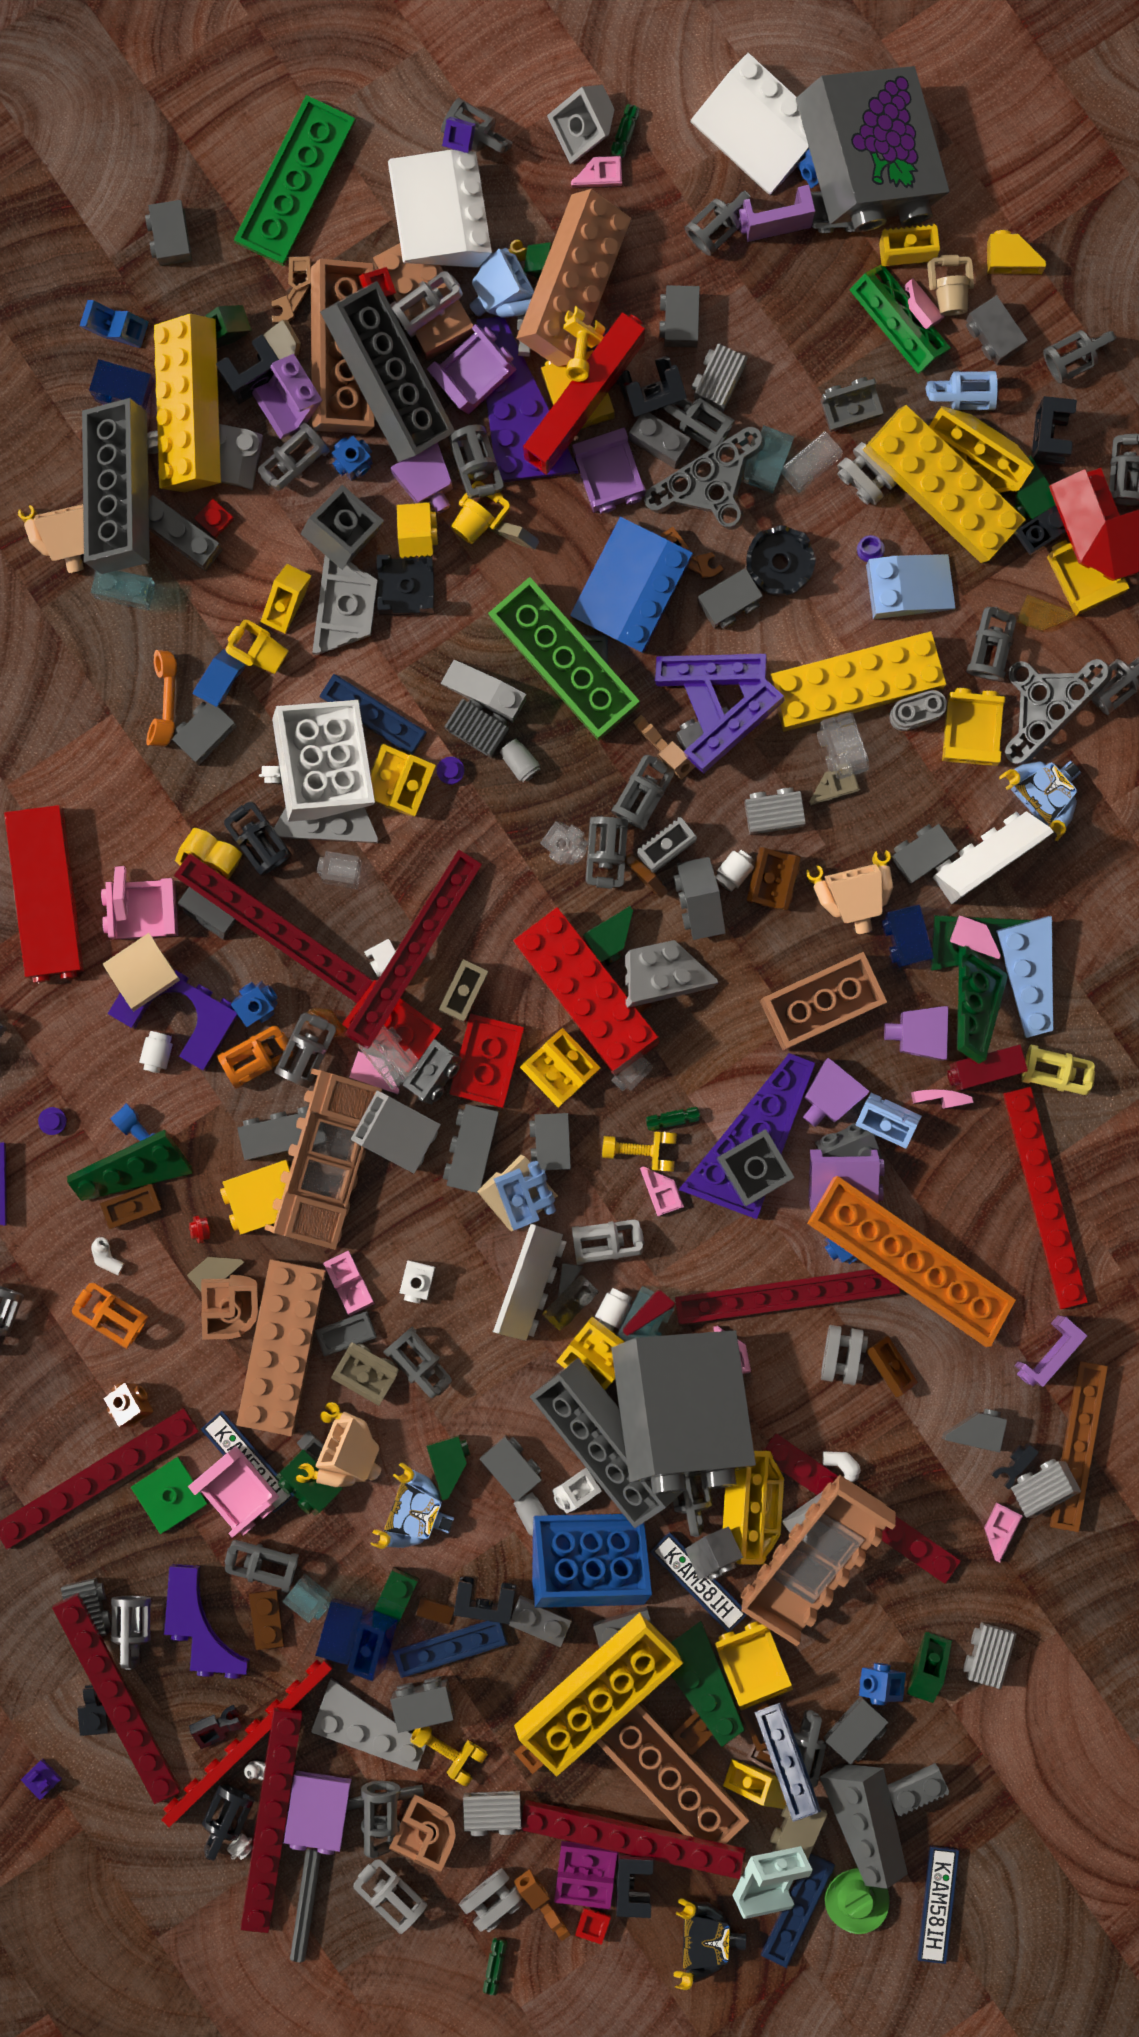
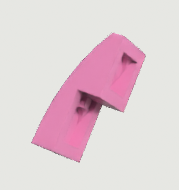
M922 1090L911 1093L913 1104L940 1098L943 1109L973 1103L971 1096L955 1091Z
M349 1251L324 1262L330 1279L349 1316L375 1304Z

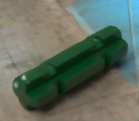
M627 104L625 107L624 117L621 119L615 136L616 142H613L611 147V155L624 158L626 154V145H629L636 125L635 121H637L640 114V108L632 104Z
M695 1106L686 1108V1111L681 1109L661 1113V1116H657V1114L646 1117L647 1129L653 1131L660 1129V1127L668 1128L683 1125L687 1121L689 1123L697 1122L701 1118L699 1109Z
M493 1938L492 1953L489 1955L485 1975L487 1979L484 1981L483 1993L488 1995L498 1994V1980L501 1978L505 1957L503 1954L506 1953L507 1941L501 1938Z

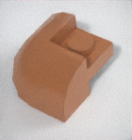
M230 1275V1279H202V1340L238 1338L251 1329L256 1322L258 1313L256 1280L241 1275Z
M414 1795L400 1822V1830L395 1834L389 1849L425 1868L441 1872L454 1845L456 1837L454 1823L449 1813L444 1809Z

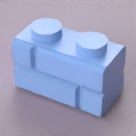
M870 1093L856 1122V1126L906 1149L922 1116L891 1101L882 1100V1097Z

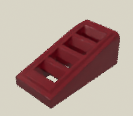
M657 1289L622 1328V1332L627 1336L633 1334L672 1309L676 1303L660 1289Z

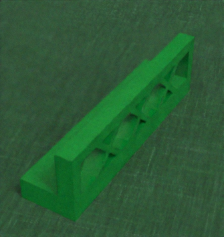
M882 264L866 272L849 289L918 374L923 372L935 359L951 349L934 326L925 329L910 311L908 305L910 297ZM876 275H879L885 284L881 283ZM895 298L898 299L903 304V306L898 304ZM912 319L916 320L920 327L916 326ZM929 340L934 342V344L938 347V350H936L933 347Z

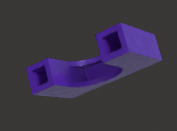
M174 970L180 981L155 998L165 993L177 992L186 995L193 1002L197 1011V1025L179 1057L201 1070L207 1071L239 1016L231 1006V1002L224 998L220 1002L211 998L212 991L200 984L194 988L187 983L189 979L187 976ZM120 993L109 1010L108 1015L135 1029L155 998L133 1012Z

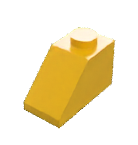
M1008 230L995 231L994 234H990L987 241V274L1043 273L1046 261L1019 234H1011Z
M286 564L274 580L261 622L285 634L305 596L311 575Z
M734 1759L731 1760L724 1781V1787L762 1806L785 1809L786 1801L777 1775Z

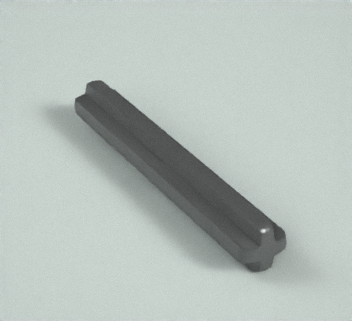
M307 1849L290 1954V1960L294 1962H304L306 1959L321 1853L317 1852V1849Z

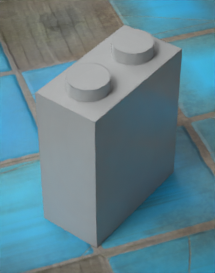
M377 1090L350 1140L415 1173L416 1169L423 1163L424 1155L430 1143L436 1139L441 1124Z

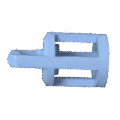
M954 371L950 381L927 382L925 389L930 401H950V405L954 410L996 409L997 375L995 371ZM963 390H986V391H963ZM962 401H986V402H962Z

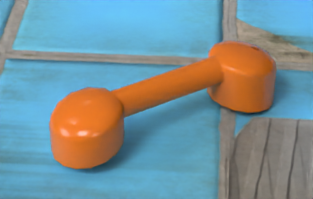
M156 650L154 653L155 671L158 677L164 678L163 719L155 718L152 721L147 733L146 743L150 746L165 747L172 740L175 731L174 697L177 662L172 652Z

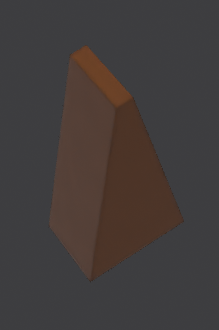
M422 1596L416 1616L449 1625L454 1607Z
M753 1744L747 1759L776 1775L768 1749L765 1748L757 1752Z

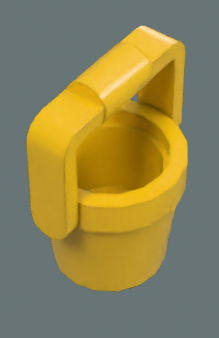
M476 481L471 487L474 489L485 484L481 481ZM499 492L487 496L495 503H499L504 507L496 518L480 504L470 499L467 493H465L459 501V505L463 508L453 522L451 529L469 544H473L488 527L495 530L510 511L509 502L503 498L502 493Z
M243 620L240 626H236L228 637L229 643L226 647V652L248 666L253 664L273 674H276L289 650L271 638L268 631L250 620ZM245 629L258 636L248 654L234 647L242 638Z

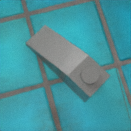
M453 660L441 682V685L467 699L475 700L484 708L514 723L526 701L525 693L456 660Z

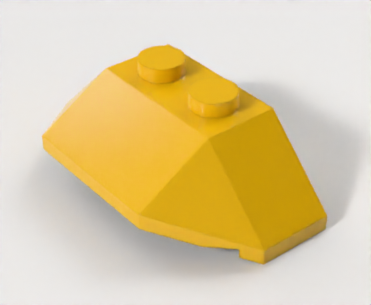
M941 406L929 425L940 438L998 493L1011 490L1018 491L1035 467L1016 443L969 413Z
M754 1451L756 1465L735 1471L737 1485L725 1488L723 1528L729 1526L743 1558L736 1561L737 1564H764L767 1559L766 1556L773 1549L781 1535L784 1477L773 1460L770 1451Z

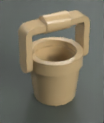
M941 255L940 258H933L927 265L929 288L936 291L940 314L953 316L966 313L968 311V289H973L974 287L971 258L959 257L958 255ZM959 264H965L966 276H948L936 279L935 265L958 266Z

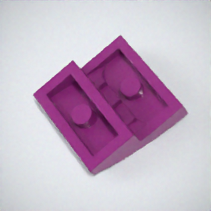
M562 1841L554 1902L610 1909L617 1852L580 1843Z

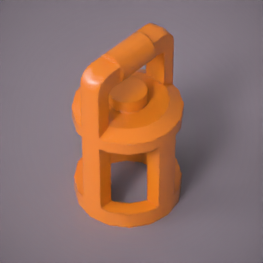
M271 1026L225 1053L222 1052L217 1055L222 1068L235 1089L278 1065L283 1053L271 1059L270 1056L273 1055L272 1050L267 1042L262 1044L263 1040L275 1035L274 1038L282 1051L285 1050L289 1040L278 1026ZM291 1051L289 1058L293 1056V1051ZM253 1054L255 1055L256 1059L234 1070L233 1066Z
M89 1283L82 1290L72 1308V1315L125 1349L132 1345L148 1319L147 1315L96 1283ZM95 1290L107 1298L103 1303L99 1301L92 1311L95 1315L91 1320L81 1314L80 1310L84 1309L92 1297L91 1293ZM114 1303L136 1316L135 1322L133 1323L113 1311L115 1308ZM108 1321L127 1334L122 1339L101 1324L104 1325Z

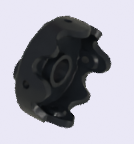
M784 525L757 533L748 548L746 556V570L757 588L768 595L777 597L789 596L804 588L813 574L816 561L810 539L805 533ZM782 555L787 559L788 565L784 569H777L773 566L772 559L775 556Z

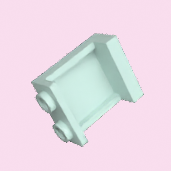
M801 1846L751 1856L733 1893L734 1900L744 1919L792 1909L794 1903L789 1894V1888L793 1880L809 1877L812 1872V1868Z

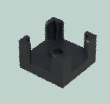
M263 334L252 341L253 346L258 352L257 358L260 362L239 375L227 357L216 363L217 368L221 372V378L239 405L251 398L254 389L268 383L274 375L271 365L279 359Z
M668 356L655 360L660 377L658 382L640 388L637 381H632L628 370H625L618 378L625 405L635 417L687 399L678 367L676 365L672 366Z
M1048 396L1042 398L1036 409L1031 457L1036 464L1063 467L1065 465V457L1071 456L1072 441L1053 439L1055 425L1067 426L1070 413L1074 414L1076 412L1077 400Z
M427 554L425 557L421 555L419 558L392 559L391 555H377L379 615L435 614L433 556Z
M460 1575L453 1616L510 1624L516 1584L506 1582L501 1584L498 1604H494L493 1600L476 1598L475 1601L471 1600L474 1579Z
M618 1852L617 1917L651 1918L650 1893L634 1891L635 1874L651 1875L653 1873V1858L638 1857Z

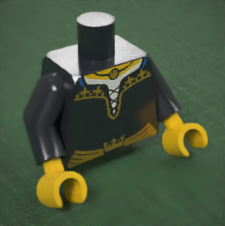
M679 1899L678 1903L685 1906L684 1910L676 1912V1915L684 1919L682 1965L683 1970L687 1971L674 1972V1977H682L681 1984L676 1985L675 1988L688 1990L692 1984L707 1979L722 1970L724 1965L729 1964V1950H746V1933H730L729 1919L726 1918L724 1912L711 1903L689 1902L685 1899Z

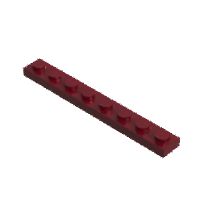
M458 849L346 1030L345 1036L366 1049L371 1047L481 867V863Z
M191 852L174 874V877L355 1003H358L373 982V979Z
M866 1269L676 1296L675 1303L678 1324L680 1325L899 1294L900 1291L897 1285L875 1270Z
M186 1408L176 1412L0 1521V1540L6 1550L199 1432Z
M777 1433L773 1435L763 1450L771 1452L779 1470L815 1495L821 1493L830 1482L833 1483L838 1475ZM895 1516V1527L890 1529L886 1526L882 1531L883 1542L944 1584H946L961 1562L897 1516Z
M77 1593L54 1604L52 1609L154 1805L179 1793L180 1787L80 1594Z
M273 1709L240 1930L269 1933L302 1719V1711Z
M526 1800L524 1804L522 1831L633 1856L653 1858L656 1861L740 1879L742 1876L746 1848Z

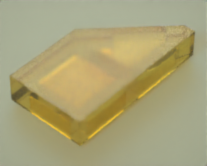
M1027 595L1016 622L1039 631H1044L1072 619L1075 613Z

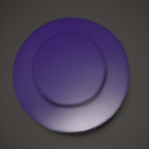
M865 536L857 545V554L865 562H868L869 559L882 558L884 555V544L876 536Z
M446 757L439 762L437 775L445 784H456L464 776V766L459 759Z
M55 1107L46 1108L38 1118L40 1129L48 1135L61 1133L67 1122L64 1112Z

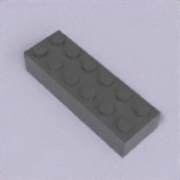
M378 281L320 311L398 462L416 456L455 432Z
M131 398L82 410L84 563L100 574L150 563L147 411Z
M579 1358L550 1378L529 1396L634 1528L665 1509L683 1492L653 1495L651 1481H629L620 1409Z

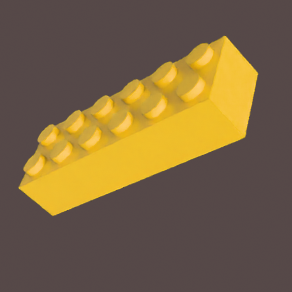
M187 314L154 325L159 488L184 493L221 483L216 321L213 318Z
M907 405L898 409L862 449L980 563L990 560L1026 520Z
M932 631L772 673L769 678L770 684L784 695L785 701L777 708L783 732L894 703L927 691H939L946 685Z
M638 1613L514 1725L519 1741L555 1776H558L683 1664L676 1648L641 1613Z

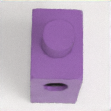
M437 443L416 456L405 459L391 467L393 476L415 503L430 502L436 514H440L451 507L444 494L453 489L452 482Z
M947 1006L901 1013L900 1024L885 1023L884 1040H900L901 1053L939 1061L947 1060Z
M827 1058L804 1096L812 1106L803 1118L815 1128L825 1116L836 1122L865 1097L869 1091L832 1060Z

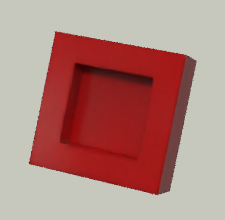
M387 267L359 276L363 288L378 281L386 298L396 294Z
M214 499L194 518L215 539L234 520Z
M584 1907L575 1936L602 1945L611 1915Z

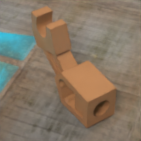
M310 256L289 257L288 284L293 289L288 297L286 295L272 301L273 308L280 307L283 309L280 316H272L273 324H278L282 320L290 322L295 318V312L311 288V267L313 264ZM296 274H307L306 281L296 286Z
M642 715L633 722L641 734L658 749V757L681 780L696 767L685 757L684 751L673 741L667 744L655 727L649 724Z

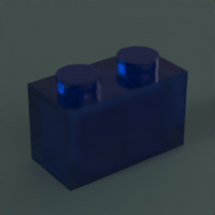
M98 359L89 392L96 402L103 405L131 398L146 410L154 379L149 373Z
M920 904L885 914L886 920H882L885 935L890 936L893 946L889 947L893 963L897 962L898 967L902 968L934 958Z
M332 1598L315 1656L348 1665L350 1658L356 1659L360 1646L359 1642H355L358 1631H364L368 1618L367 1615L363 1614L365 1607Z
M372 1610L359 1622L347 1672L373 1682L385 1670L397 1619Z

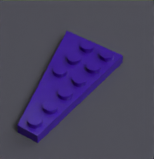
M505 318L477 319L479 327L482 329L488 327L497 337L495 344L500 349L504 347L513 356L514 359L511 363L517 369L486 398L493 454L502 481L511 482L578 473L568 448L547 475L524 459L523 446L547 415L549 409L524 357L518 354L519 347Z
M789 1053L679 1190L757 1219L766 1195L744 1206L716 1158L765 1129L781 1154L815 1063Z

